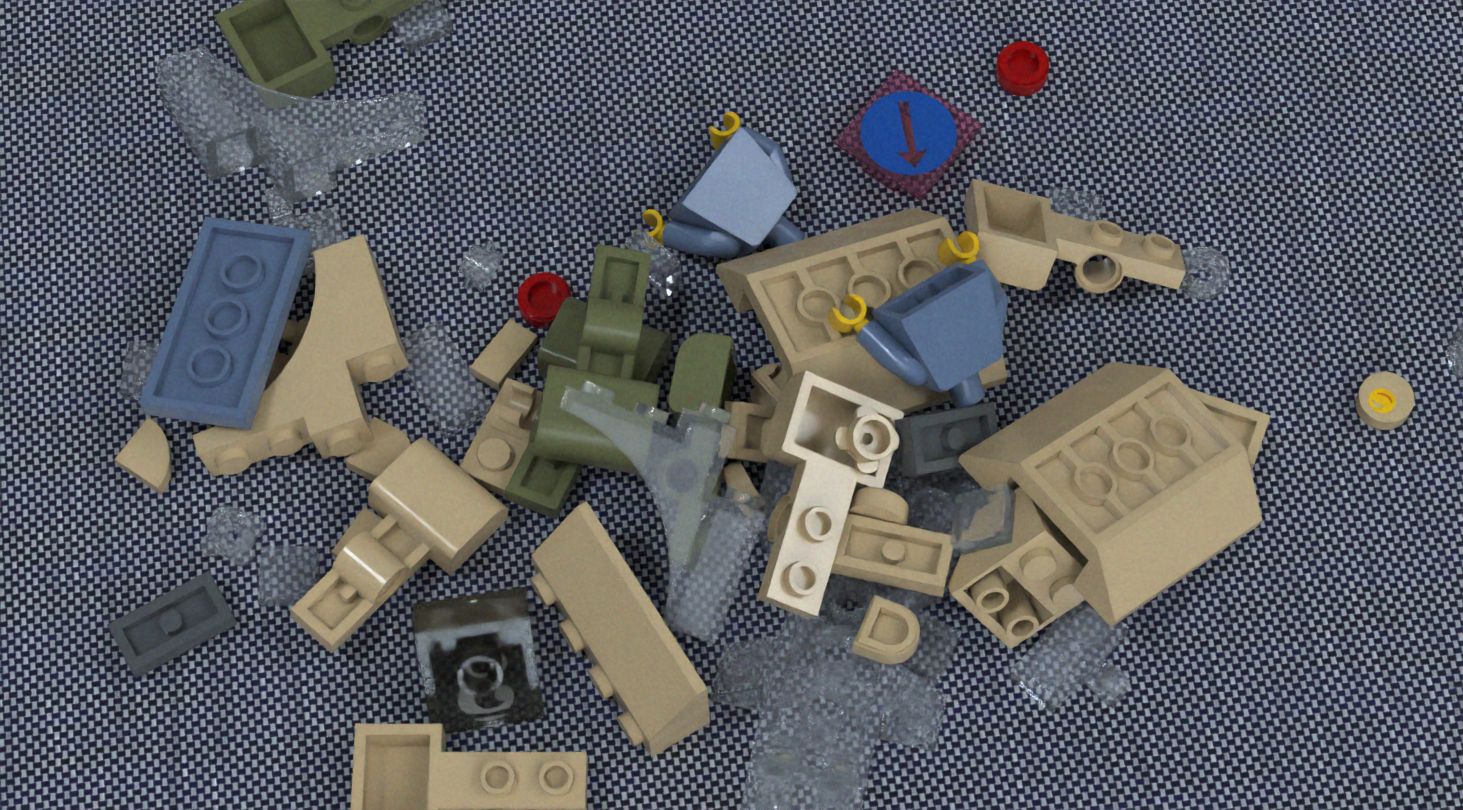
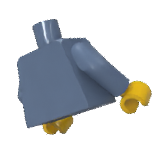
M731 111L726 112L722 117L727 131L717 130L714 126L709 127L711 143L716 152L667 214L673 221L665 224L660 213L654 209H648L642 214L645 223L656 228L648 233L639 230L633 231L640 246L652 251L665 245L668 248L695 255L732 259L734 257L741 258L756 250L762 241L771 248L803 240L805 233L783 216V213L797 196L798 191L792 183V175L781 145L749 127L742 128L739 116Z
M963 231L956 238L962 252L956 249L953 241L948 237L938 246L937 254L939 260L947 268L874 309L872 312L875 320L869 321L865 317L867 312L866 303L858 294H847L843 299L845 304L854 311L855 319L843 317L835 307H831L828 312L830 325L835 330L843 333L855 330L858 333L856 341L882 367L910 386L920 385L937 392L948 390L956 407L973 405L985 397V391L978 372L1000 360L1003 355L1004 347L1001 335L1004 332L1008 307V297L984 260L976 259L975 255L979 251L980 243L978 237L969 231Z

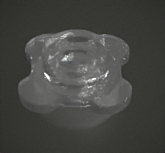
M229 505L219 506L213 511L208 523V535L201 539V549L208 557L221 555L230 558L236 566L247 565L253 560L254 553L252 548L256 538L264 533L265 523L257 514L248 516L244 511L232 508ZM232 531L238 533L237 538L234 540L228 539V534Z

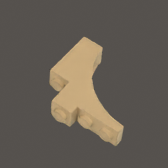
M364 234L312 252L315 260L316 284L309 322L294 355L277 378L263 391L251 430L215 425L192 435L197 454L212 477L221 474L233 475L246 470L252 463L272 456L294 454L303 445L312 442L321 457L325 459L331 456L350 455L356 452L362 443L375 440L358 385L366 382L387 380L397 371L409 368L410 365L377 261Z

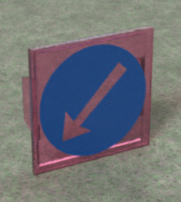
M896 68L835 139L834 144L859 160L863 172L893 192L900 187L921 201L981 130L983 124Z

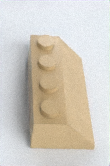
M585 501L578 505L531 555L536 575L529 578L543 605L547 608L554 603L564 618V621L559 623L558 626L572 651L577 653L583 649L590 659L593 667L588 669L587 672L600 696L604 700L613 696L623 714L617 717V721L633 747L643 743L652 758L710 723L708 689L588 502Z

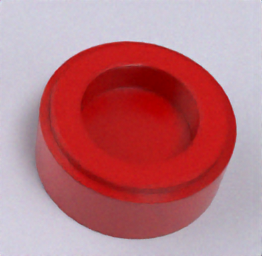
M1027 41L1013 42L1004 47L998 55L995 71L997 82L1006 92L1012 95L1029 96L1035 94L1043 88L1047 81L1049 59L1045 51L1034 43Z
M548 272L537 273L528 277L521 284L517 294L519 311L524 321L534 328L549 329L565 299L568 296L572 297L569 285L562 277Z

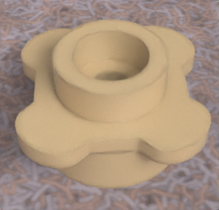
M862 405L856 408L854 419L846 427L837 428L833 436L836 448L846 450L855 460L856 470L862 474L875 472L878 469V461L887 457L892 451H895L899 445L897 431L894 430L892 424L885 417L878 415L877 409L871 405ZM864 434L870 436L871 441L868 445L864 444L862 440Z

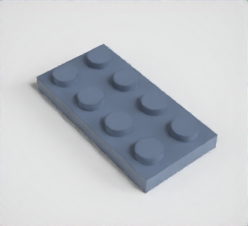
M205 216L139 402L145 415L251 430L313 244L308 230Z

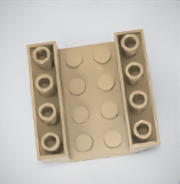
M912 207L717 264L716 272L737 313L754 309L788 376L787 382L795 374L806 370L905 412L904 415L952 400L948 390L937 392L920 385L910 386L882 367L856 341L858 333L855 330L843 333L835 330L828 321V312L831 307L838 309L843 317L855 319L854 311L843 300L847 294H858L861 296L867 307L865 317L869 321L875 320L872 312L874 309L947 268L939 260L937 254L940 243L948 237L953 241L958 251L962 252L957 244V237L946 217ZM1003 355L1000 360L978 372L984 389L1006 382L1007 373Z
M1110 362L964 452L958 459L963 468L995 502L1020 486L1089 560L1072 586L1110 627L1119 623L1249 533L1262 521L1246 448L1169 368Z

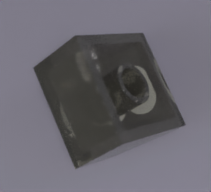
M527 587L413 604L414 639L430 724H443L447 734L545 718Z

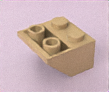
M1019 487L977 516L947 587L950 594L1008 648L1012 649L1085 600L1072 585L1089 560L1025 491Z

